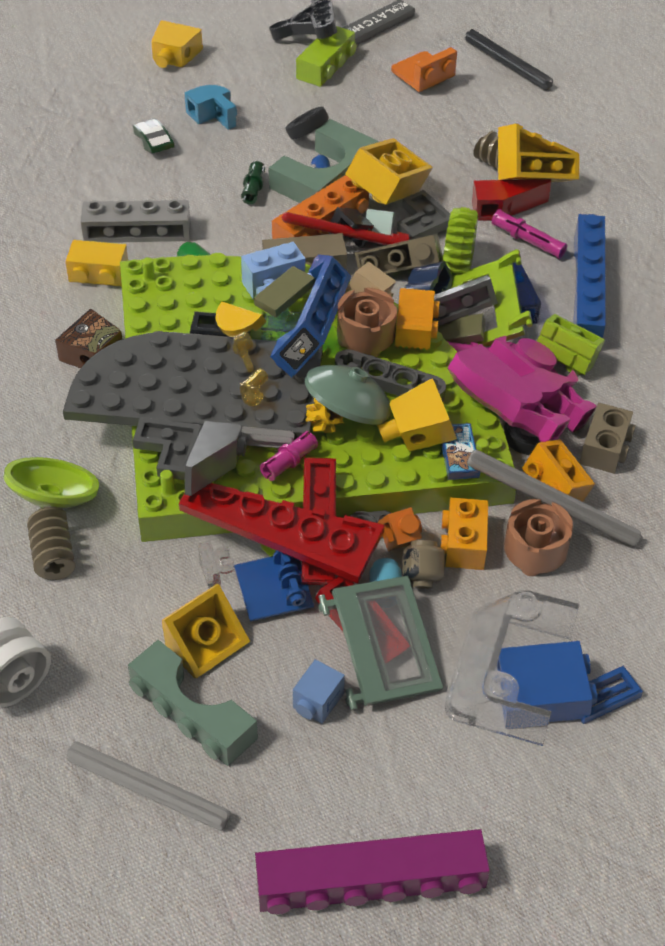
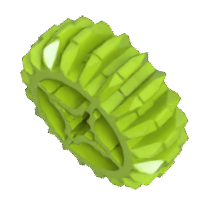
M454 208L449 216L443 261L446 262L452 275L466 273L472 266L478 213L470 208Z

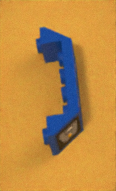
M319 254L314 258L308 273H311L315 278V284L296 327L277 340L270 357L275 361L276 365L283 369L290 377H293L324 344L338 311L339 300L345 294L351 279V275L333 256Z

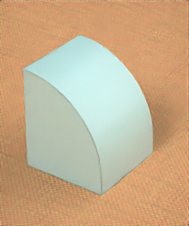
M367 209L366 218L374 225L372 231L391 235L394 228L395 213Z

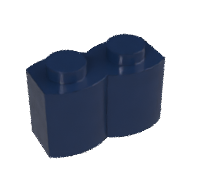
M445 261L416 267L411 271L408 284L404 288L430 290L438 294L451 288L453 275Z

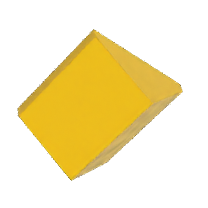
M215 584L162 619L165 645L182 658L183 667L196 679L250 642L219 584Z

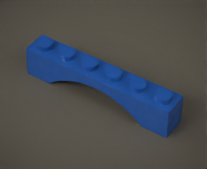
M578 214L574 235L576 289L573 323L603 338L606 326L605 216Z

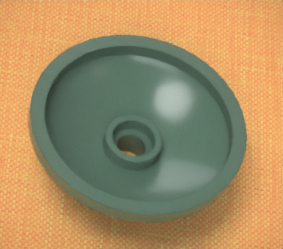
M322 365L309 370L305 377V386L309 393L323 406L347 419L359 423L377 425L388 421L392 413L387 395L378 383L361 368L344 365Z

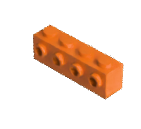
M345 175L286 212L331 222L337 207L357 209L361 214L369 209V192L356 187L352 183V179ZM283 214L272 220V239L329 234L328 232L285 223L282 220Z

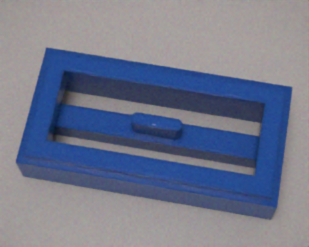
M624 666L589 681V683H595L597 690L621 678L624 680L620 684L598 692L597 703L600 704L592 707L590 716L585 715L583 719H580L583 724L641 698L642 689Z

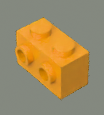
M561 439L539 442L522 467L527 475L581 502L585 500L595 485Z
M450 497L449 510H443L441 529H447V535L441 534L440 548L446 554L445 567L484 570L487 554L488 500Z

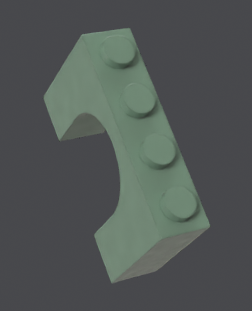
M329 119L315 130V151L337 161L338 164L327 168H313L284 155L269 167V189L301 203L345 176L358 149L378 143V140Z

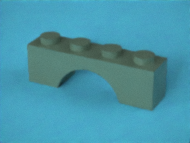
M159 639L128 664L129 685L138 696L143 697L145 695L152 701L154 708L161 716L172 718L186 737L190 739L194 737L199 741L204 751L212 759L217 760L219 758L224 764L229 766L258 739L257 720L233 700L216 705H204L188 699L181 692L180 686L184 680L182 658Z

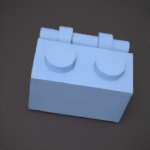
M294 241L241 256L242 283L252 299H254L256 295L292 266L305 272V257Z

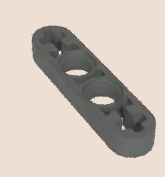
M342 350L335 356V365L362 367L367 373L371 370L382 371L383 374L380 376H372L369 373L368 376L375 380L384 392L401 396L417 387V384L420 385L433 378L442 402L445 399L446 383L437 376L355 350ZM404 378L410 380L411 383L400 385L396 381Z

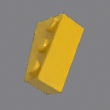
M517 123L498 127V180L551 179L552 182L579 180V153L557 142H550L536 132L531 133Z

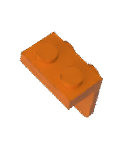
M452 47L434 55L427 51H422L393 64L391 71L415 90L421 92L455 76L457 51Z

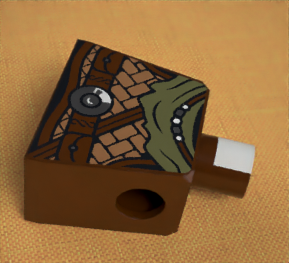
M89 309L56 338L55 343L59 361L81 368L96 353L123 339L119 328L94 310Z

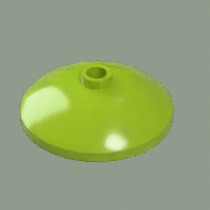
M29 457L14 460L6 465L3 475L5 483L15 494L41 508L58 507L65 509L82 505L93 499L99 490V481L90 471L76 464L53 458Z

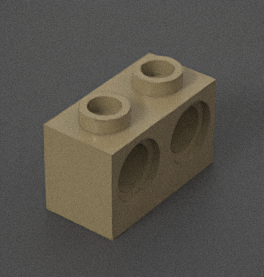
M598 402L583 445L579 464L615 474L618 463L624 464L629 446L624 445L625 441L631 442L636 425L630 424L633 411Z

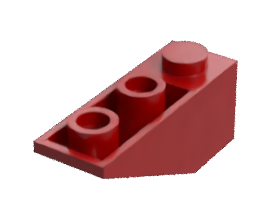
M551 179L474 180L472 194L473 210H476L478 213V221L492 220L494 214L499 209L511 216L547 203L549 201L552 181Z

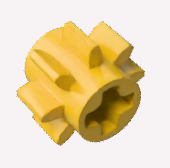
M314 398L315 404L306 405V422H311L313 432H336L335 424L343 423V416L329 410Z

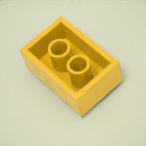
M392 138L360 147L345 175L352 179V183L356 187L365 189L372 194V198L376 202L387 205L419 192L433 167Z

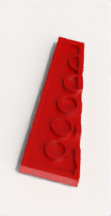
M210 483L192 496L185 495L184 493L178 503L179 510L357 584L385 528V525L347 515L344 518L328 515L326 510L314 507L313 510L295 507L293 502L283 500L282 503L264 499L263 495L248 491L242 492L238 489Z

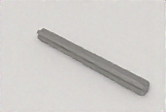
M473 450L468 458V466L534 499H542L541 502L544 504L552 505V502L563 507L571 517L629 546H635L641 537L640 530L479 450Z

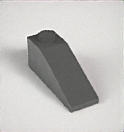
M204 421L185 465V495L192 496L236 468L239 457L245 456L247 437H242V425Z

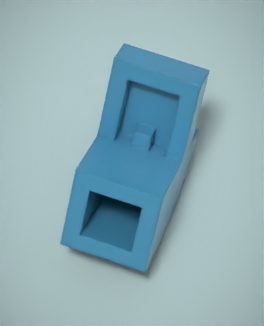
M203 85L184 92L186 113L197 124L216 118L228 130L236 127L237 108L231 102L230 90L218 85Z

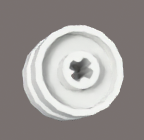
M12 617L0 618V708H5L28 697L44 680L51 665V654L35 637H32V634L17 618Z

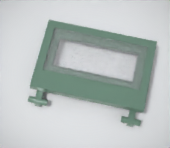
M408 576L335 588L332 591L334 599L326 600L324 594L318 596L320 601L319 610L323 612L324 616L330 614L329 610L337 608L361 693L353 694L352 688L345 690L347 695L345 701L351 710H356L357 704L362 702L367 706L442 690L443 685Z

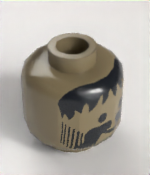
M429 540L411 541V546L403 550L402 575L409 577V580L413 582V588L431 589L433 588V582H439L443 579L444 550L437 547V542Z

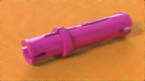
M500 209L496 211L492 218V225L509 232L511 237L515 239L521 238L558 259H561L567 250V243H563L526 224V220L522 218L516 219Z

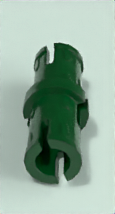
M260 161L251 162L249 172L243 180L244 189L241 193V199L244 198L242 201L249 205L256 203L258 192L263 188V176L266 168L263 167L264 164Z

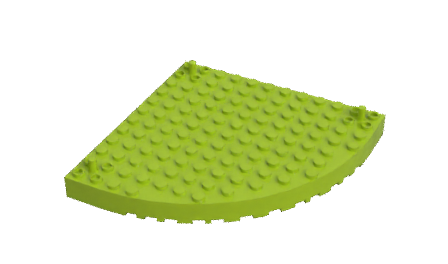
M217 252L201 256L146 257L140 260L120 261L125 339L155 331L190 333L194 312L216 313L220 303L225 302L262 314L267 321L259 330L251 329L249 339L277 341L296 327L312 290L311 288L276 318L255 306L254 299H252L243 285L241 256H225L223 253ZM305 264L306 273H308L311 267L308 264ZM394 302L395 307L397 306L398 313V304ZM338 311L323 344L321 366L335 365L336 354L342 350H347V348L340 346L337 340ZM437 331V339L431 338L430 349L428 350L425 348L414 349L413 347L409 349L407 346L404 348L399 346L397 348L394 339L390 347L380 352L377 358L443 379L446 383L443 404L451 424L470 423L476 450L515 468L498 415L464 392L453 380L448 366L457 351L443 338L440 332ZM371 370L368 372L372 376H380L383 374V372L379 370ZM404 378L396 381L400 385L411 383L410 380ZM384 392L387 395L390 402L393 399L399 397L397 395ZM391 413L388 421L394 419L393 413ZM345 417L342 419L343 423L335 424L336 432H313V426H311V433L316 437L318 447L304 457L336 459L337 517L344 518L345 515L350 516L357 511H389L394 513L411 507L414 514L449 510L450 497L488 500V506L514 504L516 489L480 472V478L448 480L441 444L409 451L405 446L402 436L384 443L378 429L380 424H364ZM132 426V439L134 438L137 426ZM133 446L141 542L233 533L180 511L178 503L185 493V480L173 479V473L170 470H163L160 473V477H157L156 468L161 452L134 449ZM247 446L245 456L239 457L236 468L212 483L235 488L242 492L248 491L263 495L264 499L282 503L283 500L293 502L295 507L303 508L304 457L295 468H288L277 476L275 480L269 481V478L266 479L262 475L260 465L278 453L279 448Z

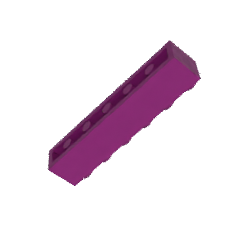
M482 829L255 852L260 912H269L275 915L287 913L291 909L305 907L309 910H322L329 905L342 903L348 906H360L370 900L383 899L386 902H397L405 897L421 895L424 898H435L445 892L459 891L462 894H473L487 887L490 873Z

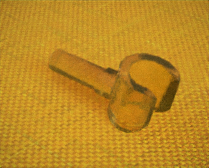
M243 332L233 337V351L237 355L240 354L247 372L250 373L255 369L247 350L253 347V342L249 334Z

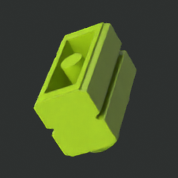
M553 314L545 321L537 341L550 349L556 356L557 361L566 365L567 371L571 372V370H574L576 375H585L593 368L605 339Z

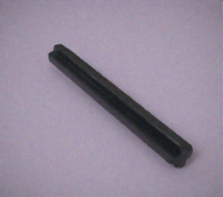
M471 29L466 32V42L545 91L553 86V78L476 30Z

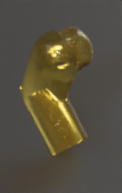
M261 368L256 369L239 387L243 402L251 407L261 403L263 392L260 393L259 388L268 380V374Z

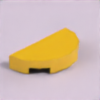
M225 302L220 303L215 317L218 327L224 334L237 338L242 337L241 333L248 332L251 329L259 330L267 322L262 314Z

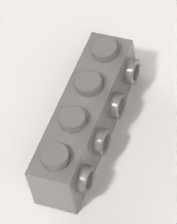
M189 200L83 202L81 213L83 241H190Z

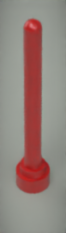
M285 212L282 215L283 222L333 234L342 233L346 237L382 245L409 240V234L402 232L386 235Z

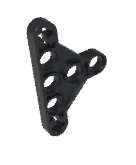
M311 0L310 6L291 18L272 24L269 27L272 39L279 40L292 35H316L318 39L333 36L337 33L332 0Z

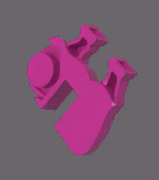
M502 336L494 340L489 350L482 344L457 352L448 366L453 380L464 392L495 412L510 426L525 429L537 436L540 442L558 440L566 427L572 433L583 428L597 407L594 403L583 400L572 388L579 380L575 371L571 370L568 376L558 374L553 368L557 363L554 353L533 339L521 338L515 344L506 342L507 336Z

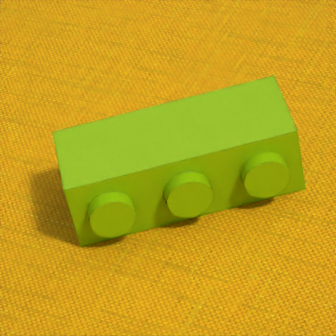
M337 26V33L324 39L316 38L296 58V79L321 87L328 79H331L333 74L344 65L350 56L354 55L357 48L355 32Z

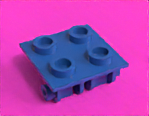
M275 550L274 555L271 557L234 565L250 622L314 607L308 584H301L302 565L299 559Z

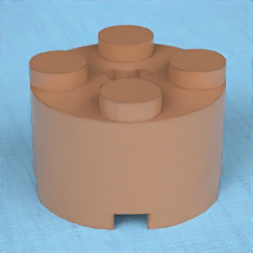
M364 288V292L355 293V290L344 294L338 303V344L349 350H355L374 357H378L381 351L390 347L395 339L397 306L395 307L394 299L391 295L376 288Z
M542 499L526 500L513 508L508 519L504 541V550L508 559L516 567L520 568L522 573L532 577L537 576L539 573L554 571L565 563L572 537L573 521L569 513L556 503L552 502V505L541 503Z

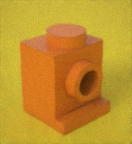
M412 507L390 513L378 521V523L385 525L382 536L388 552L411 545V541L422 538L421 521L417 515H414Z

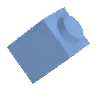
M315 659L293 688V708L302 717L314 719L323 724L344 694L345 675Z

